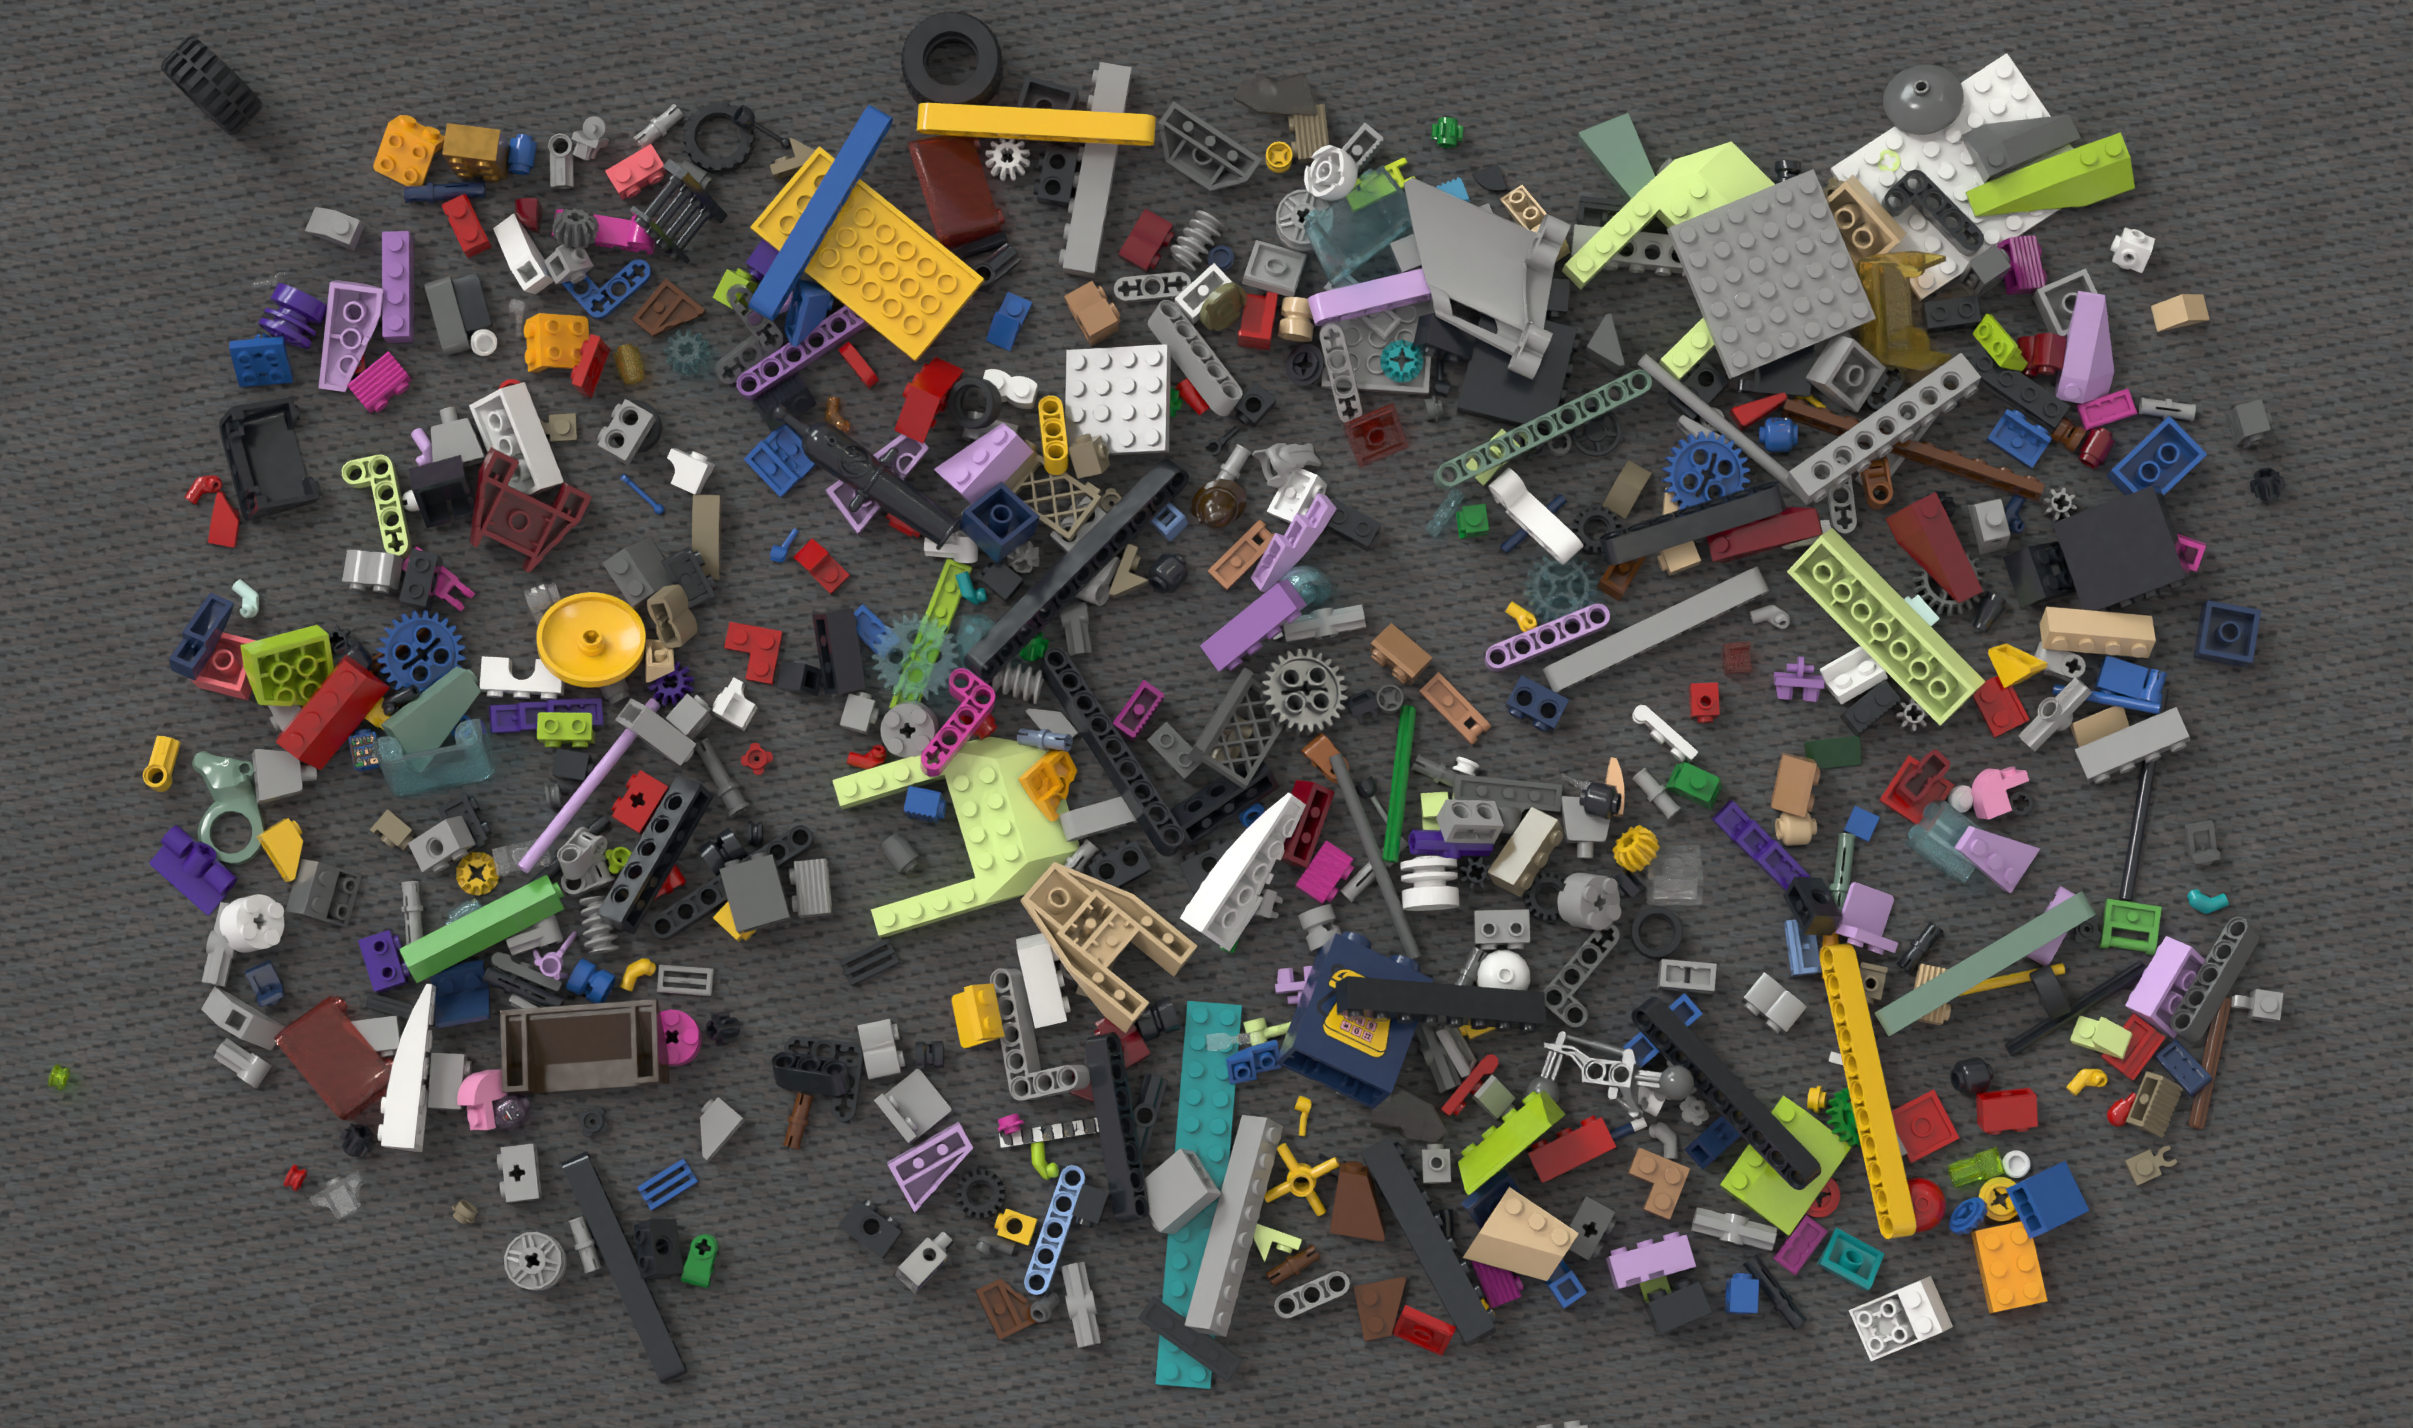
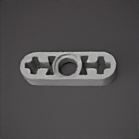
M1183 272L1122 277L1114 285V294L1123 303L1174 299L1191 284V280ZM1178 278L1181 279L1182 283H1187V286H1183L1180 292L1177 291L1176 287H1168L1169 293H1164L1165 285L1163 279H1168V285L1175 284ZM1141 281L1142 296H1137L1138 290L1130 291L1127 297L1124 296L1123 292H1118V289H1122L1125 283L1128 284L1129 288H1137L1136 282ZM1149 281H1156L1160 284L1161 288L1157 294L1151 295L1145 291V285Z
M1842 457L1836 458L1838 463L1842 465L1848 464L1846 459ZM1851 475L1847 484L1839 488L1834 486L1827 491L1831 525L1839 535L1850 534L1857 524ZM1835 490H1845L1848 494V500L1845 503H1837L1833 498ZM1850 506V510H1845L1846 520H1851V523L1848 524L1847 529H1843L1842 525H1837V521L1841 519V510L1835 512L1834 508L1843 509Z

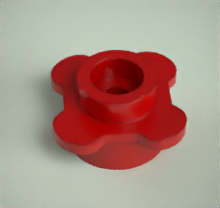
M752 743L746 755L741 757V764L750 767L755 775H761L764 773V767L767 763L772 762L773 755L771 752H765L760 744ZM759 757V761H755L754 758Z

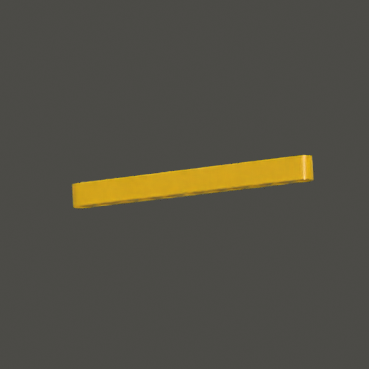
M1849 943L1823 946L1819 955L1879 1229L1882 1236L1886 1239L1911 1236L1916 1231V1220L1856 952Z

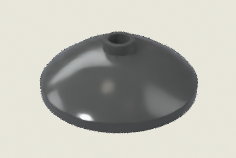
M1930 64L1912 66L1898 73L1887 85L1883 96V106L1889 121L1899 130L1914 135H1927L1945 129L1959 116L1964 103L1963 88L1958 78L1949 70Z

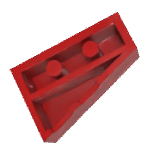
M936 356L929 364L925 363L921 372L916 373L912 383L909 382L903 392L902 397L906 398L894 431L923 444L927 439L930 427L934 428L937 423L934 417L939 411L943 413L948 406L949 393L953 386L961 380L964 369Z

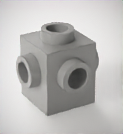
M565 244L560 245L544 261L555 284L571 281L573 284L580 282L586 278L585 273L593 267L587 252L582 246L576 249L575 247L566 248Z

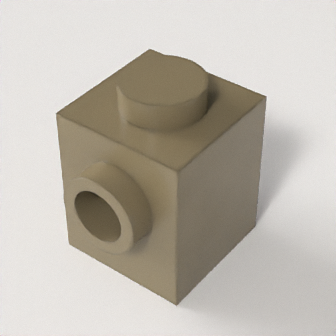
M1084 434L1075 438V442L1068 448L1078 479L1101 474L1110 466L1108 459L1109 450L1106 443H1103L1101 435L1091 437V434Z

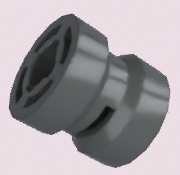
M1395 685L1383 686L1378 691L1376 697L1379 705L1378 709L1385 714L1397 713L1403 704L1401 689Z

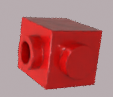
M1718 682L1690 684V719H1697V723L1706 724L1713 723V718H1718L1720 715Z

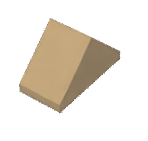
M2181 294L2151 306L2157 332L2210 320L2203 294Z

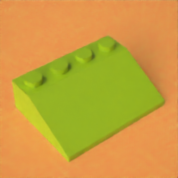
M1534 1090L1522 1100L1525 1104L1524 1107L1518 1112L1515 1108L1510 1110L1502 1117L1505 1123L1498 1129L1493 1125L1481 1135L1484 1140L1476 1146L1472 1143L1461 1152L1464 1157L1458 1162L1464 1188L1468 1195L1486 1183L1566 1115L1545 1090L1539 1094Z
M1783 1096L1771 1113L1815 1157L1821 1166V1174L1803 1190H1796L1749 1144L1720 1186L1727 1194L1790 1236L1852 1146H1848L1846 1141L1840 1142L1838 1135H1833L1829 1128Z

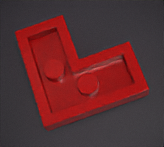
M729 622L724 648L750 654L745 679L773 685L783 632Z

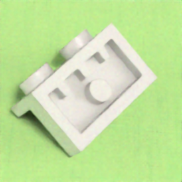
M1296 468L1294 471L1287 473L1283 486L1278 489L1267 512L1291 524L1296 513L1306 515L1318 493L1325 495L1327 484L1318 475L1301 468Z
M1861 646L1820 669L1826 687L1840 704L1849 701L1888 678L1885 670Z

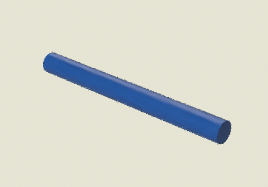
M2055 684L2053 695H2058L2066 686ZM2092 691L2091 695L2085 700L2160 714L2162 708L2161 703Z

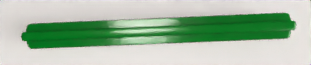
M1407 705L1402 706L1400 711L1383 859L1389 863H1396L1399 859L1416 709L1413 706Z

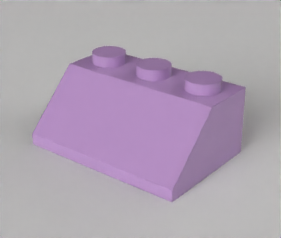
M2166 936L2162 944L2157 948L2156 954L2149 966L2144 970L2135 990L2131 992L2125 1006L2142 1020L2174 1039L2177 1033L2170 1025L2171 1017L2205 959L2191 946Z

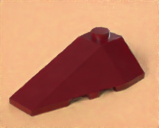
M1786 507L1781 513L1709 535L1707 539L1712 561L1726 563L1821 536L1823 531L1817 508Z

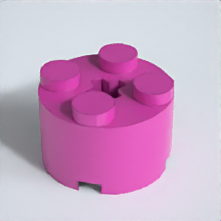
M670 1009L660 1012L669 1056V1066H681L691 1062L699 1053L702 1043V1035L698 1024L682 1011ZM678 1032V1043L675 1044L671 1042L668 1044L670 1040L668 1035L670 1033L676 1034Z

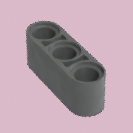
M451 276L424 283L444 355L449 356L470 350L471 346L467 339L468 334L460 314Z

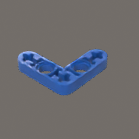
M636 259L625 266L600 289L587 275L586 278L581 280L589 284L588 291L584 294H577L574 291L576 283L573 284L569 281L568 284L566 282L561 284L592 318L600 320L609 316L650 280L652 272L646 261ZM637 266L640 269L645 267L643 271L644 277L636 276L632 279V282L635 284L633 287L623 278L627 274L630 279L635 274L634 267ZM616 283H623L626 285V292L622 296H614L611 291L612 287ZM607 291L610 299L615 302L611 305L608 300L603 304V312L600 313L598 310L593 312V303L595 301L602 303L606 299L602 294Z

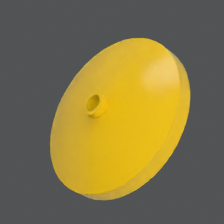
M579 593L558 601L543 615L537 629V650L543 665L558 679L575 686L602 687L616 683L636 669L645 652V628L638 613L623 600L604 593Z

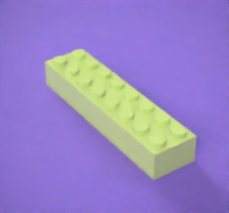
M1833 528L1821 535L1787 571L1940 726L1985 683L1983 678Z

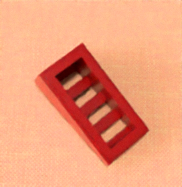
M1783 392L1731 409L1729 414L1739 429L1743 431L1785 404L1787 395Z

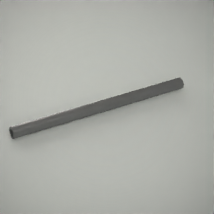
M1342 753L1331 756L1329 760L1405 953L1410 959L1421 956Z

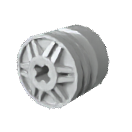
M1307 189L1296 190L1287 194L1279 203L1276 212V233L1280 242L1287 249L1301 253H1312L1320 249L1328 241L1332 228V210L1327 200L1315 197ZM1305 214L1309 216L1308 221L1299 222V216L1304 217Z
M527 1232L516 1237L509 1244L504 1256V1265L509 1278L517 1286L533 1291H541L555 1286L562 1279L567 1267V1257L562 1245L554 1237L539 1232ZM538 1254L537 1260L540 1261V1264L538 1266L533 1265L530 1268L531 1262L528 1261V1258L530 1256L535 1257Z

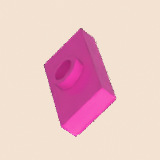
M2128 388L2076 406L2082 425L2087 431L2137 414Z

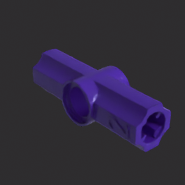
M1412 829L1408 840L1410 853L1416 855H1438L1444 858L1459 859L1462 855L1490 856L1491 851H1493V844L1445 842L1441 829Z

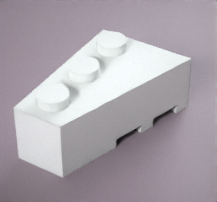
M1042 933L1016 939L1018 956L1035 1028L1066 1022V1013L1071 1012L1068 997H1062L1060 987L1065 986L1062 970L1056 971L1054 961L1059 960L1058 956Z

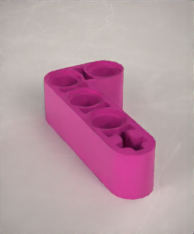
M557 209L555 217L557 213H562L563 209ZM594 214L599 225L595 246L607 248L617 246L625 251L639 253V250L647 251V254L654 253L655 240L649 237L644 232V229L634 222L636 216H632L631 220Z
M959 668L951 673L949 692L955 699L961 702V705L921 754L920 768L929 777L939 776L994 708V690L967 669ZM963 679L968 683V686L958 688L954 685V682ZM980 695H985L990 699V702L979 704L976 698ZM969 716L973 719V722L969 725L961 724L959 718ZM951 736L957 742L954 745L948 746L942 742V739ZM939 751L940 754L938 755L937 764L933 762L931 765H929L928 759L931 761L934 760Z

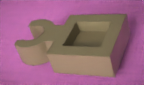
M576 413L549 415V423H544L540 420L545 435H550L551 443L578 441Z
M2170 1146L2160 1148L2155 1156H2153L2149 1149L2124 1161L2135 1186L2162 1175L2159 1169L2160 1166L2171 1167L2177 1163L2176 1159L2167 1162L2163 1158L2164 1152L2171 1149Z

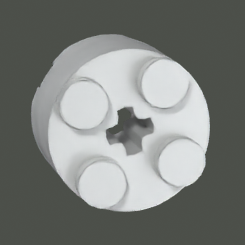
M252 895L234 900L222 911L220 917L222 936L227 938L229 942L227 944L232 949L243 953L266 949L279 943L284 930L283 906L265 895Z

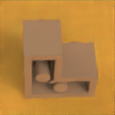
M1090 281L1064 296L1068 308L1091 347L1119 332L1120 314L1113 302L1108 304L1106 301L1108 298L1100 285L1096 287L1093 281Z
M1638 1148L1627 1175L1652 1185L1642 1211L1666 1221L1670 1220L1690 1168Z

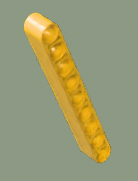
M920 103L918 105L917 132L922 134L1151 146L1154 145L1156 117L1148 114Z

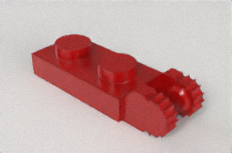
M1494 1054L1484 1057L1445 1103L1440 1112L1446 1117H1449L1452 1113L1457 1116L1467 1104L1463 1099L1470 1092L1475 1095L1484 1084L1480 1079L1483 1076H1490L1495 1071L1497 1065H1499L1498 1058Z

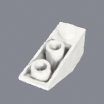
M515 213L493 228L507 263L524 291L537 294L554 281L544 262L543 256Z

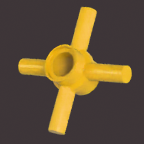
M1281 1144L1277 1147V1151L1290 1171L1286 1182L1266 1191L1264 1196L1266 1202L1269 1203L1292 1192L1299 1197L1305 1196L1317 1216L1323 1215L1326 1209L1314 1191L1316 1178L1340 1167L1338 1159L1333 1157L1311 1168L1308 1164L1298 1163L1287 1144ZM1298 1177H1305L1308 1179V1181L1305 1183H1299L1295 1179Z

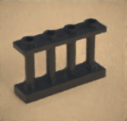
M668 159L663 168L669 173L667 178L669 181L644 212H641L634 206L630 208V211L636 216L634 222L643 228L649 237L655 240L654 243L663 249L669 258L675 262H678L680 259L688 264L690 259L682 251L704 223L712 218L722 223L728 215L688 171L671 159ZM678 187L677 190L679 192L654 222L652 218ZM688 198L689 203L664 233L662 229ZM698 209L699 214L674 243L672 240Z

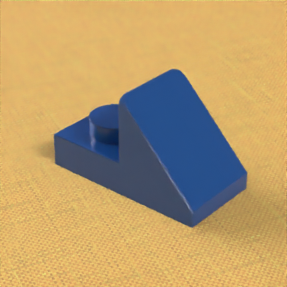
M1007 292L999 312L996 311L986 341L1011 352L1032 306V302Z

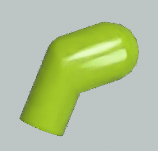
M1044 1142L1031 1143V1157L1034 1168L1046 1180L1056 1178L1059 1175V1169L1055 1163H1047Z

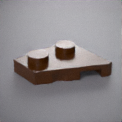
M1405 1276L1353 1287L1364 1341L1392 1336L1406 1282Z
M1001 1278L975 1291L998 1341L1037 1323L1030 1314L1032 1304L1023 1295L1014 1291Z

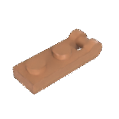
M1261 519L1208 570V573L1226 591L1263 556L1275 534H1271L1265 528L1266 524ZM1257 535L1264 541L1260 546L1252 540Z
M1439 672L1419 690V693L1471 746L1478 740L1477 737L1483 731L1486 733L1491 728L1488 721ZM1469 718L1476 723L1470 729L1464 725Z

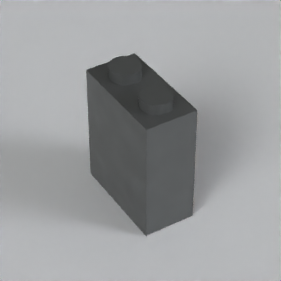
M767 852L757 853L751 856L752 860L741 863L740 859L732 860L725 863V868L720 869L736 931L739 935L792 920L773 854L767 855Z

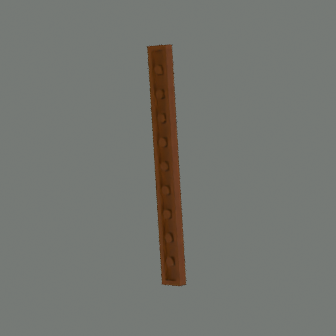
M1787 399L1782 413L1784 418H1790L1792 421L1837 436L1843 435L1859 423V420L1854 417H1841L1835 415L1830 409L1823 407L1817 409L1808 406V403L1800 399ZM1882 427V428H1879V430H1880V432H1881L1882 434H1885V435L1892 434V433L1886 432L1883 427ZM1911 438L1904 443L1899 441L1892 446L1893 449L1889 452L2039 502L2045 484L2040 483V480L2033 476L2022 477L2014 474L2011 469L2005 467L1995 468L1989 466L1984 460L1977 458L1971 460L1962 457V454L1957 451H1944L1926 441L1919 443L1911 440ZM1860 442L1861 444L1870 446V445H1869L1868 443H1866V442Z

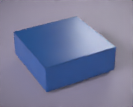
M1854 806L1843 831L1856 835L1857 838L1865 842H1869L1880 817Z

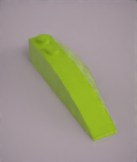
M2120 132L2024 167L1968 190L1965 193L1974 217H1984L2014 212L2025 213L2035 212V210L2085 207L2133 190L2135 185L2130 155Z

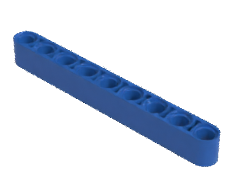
M871 105L866 107L752 296L748 308L771 321L777 317L889 131L893 122L891 116Z

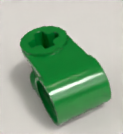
M703 1234L693 1239L684 1265L681 1282L709 1288L711 1282L709 1279L714 1271V1262L718 1251V1242L714 1236ZM706 1239L708 1240L707 1245L711 1246V1250L705 1251L702 1254V1249L698 1247V1243H702Z

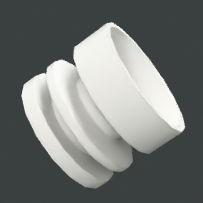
M1422 856L1400 863L1401 871L1413 872V874L1401 876V881L1414 883V888L1402 891L1403 910L1426 911L1459 907L1458 888L1446 886V881L1457 879L1458 873L1445 872V870L1457 868V859L1444 858L1442 856Z

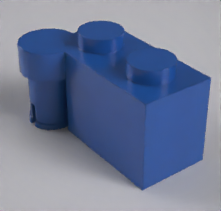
M2106 656L2102 660L2094 690L2101 693L2161 703L2163 698L2161 692L2167 673L2161 671L2158 675L2159 670L2150 669V673H2148V668Z

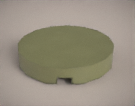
M1234 282L1225 283L1216 288L1202 305L1200 310L1201 323L1211 331L1212 329L1220 331L1232 325L1241 314L1239 312L1241 306L1245 307L1247 294L1245 290Z

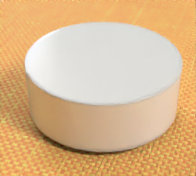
M2011 1151L2004 1156L2002 1169L2007 1176L2020 1178L2028 1173L2030 1160L2021 1151Z

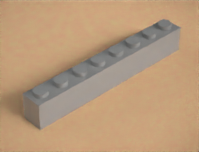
M1100 62L1099 70L1094 69L1091 85L1096 87L1094 96L1089 95L1087 111L1125 113L1132 77V67ZM1085 143V147L1080 146L1077 162L1082 164L1080 172H1075L1073 188H1077L1076 197L1070 198L1068 213L1072 214L1071 224L1066 223L1063 239L1068 241L1066 250L1061 249L1059 265H1063V273L1095 278L1118 154V144Z
M1242 1115L1185 1322V1326L1199 1333L1227 1336L1283 1129L1282 1125L1266 1117Z

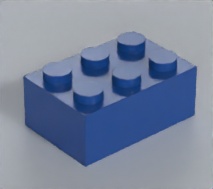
M2168 416L2118 463L2106 477L2125 496L2153 485L2160 486L2164 496L2207 453Z

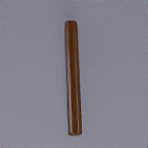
M2225 997L2209 1026L2201 1066L2212 1077V1082L2194 1095L2188 1126L2194 1129L2202 1130L2205 1127L2232 1000Z

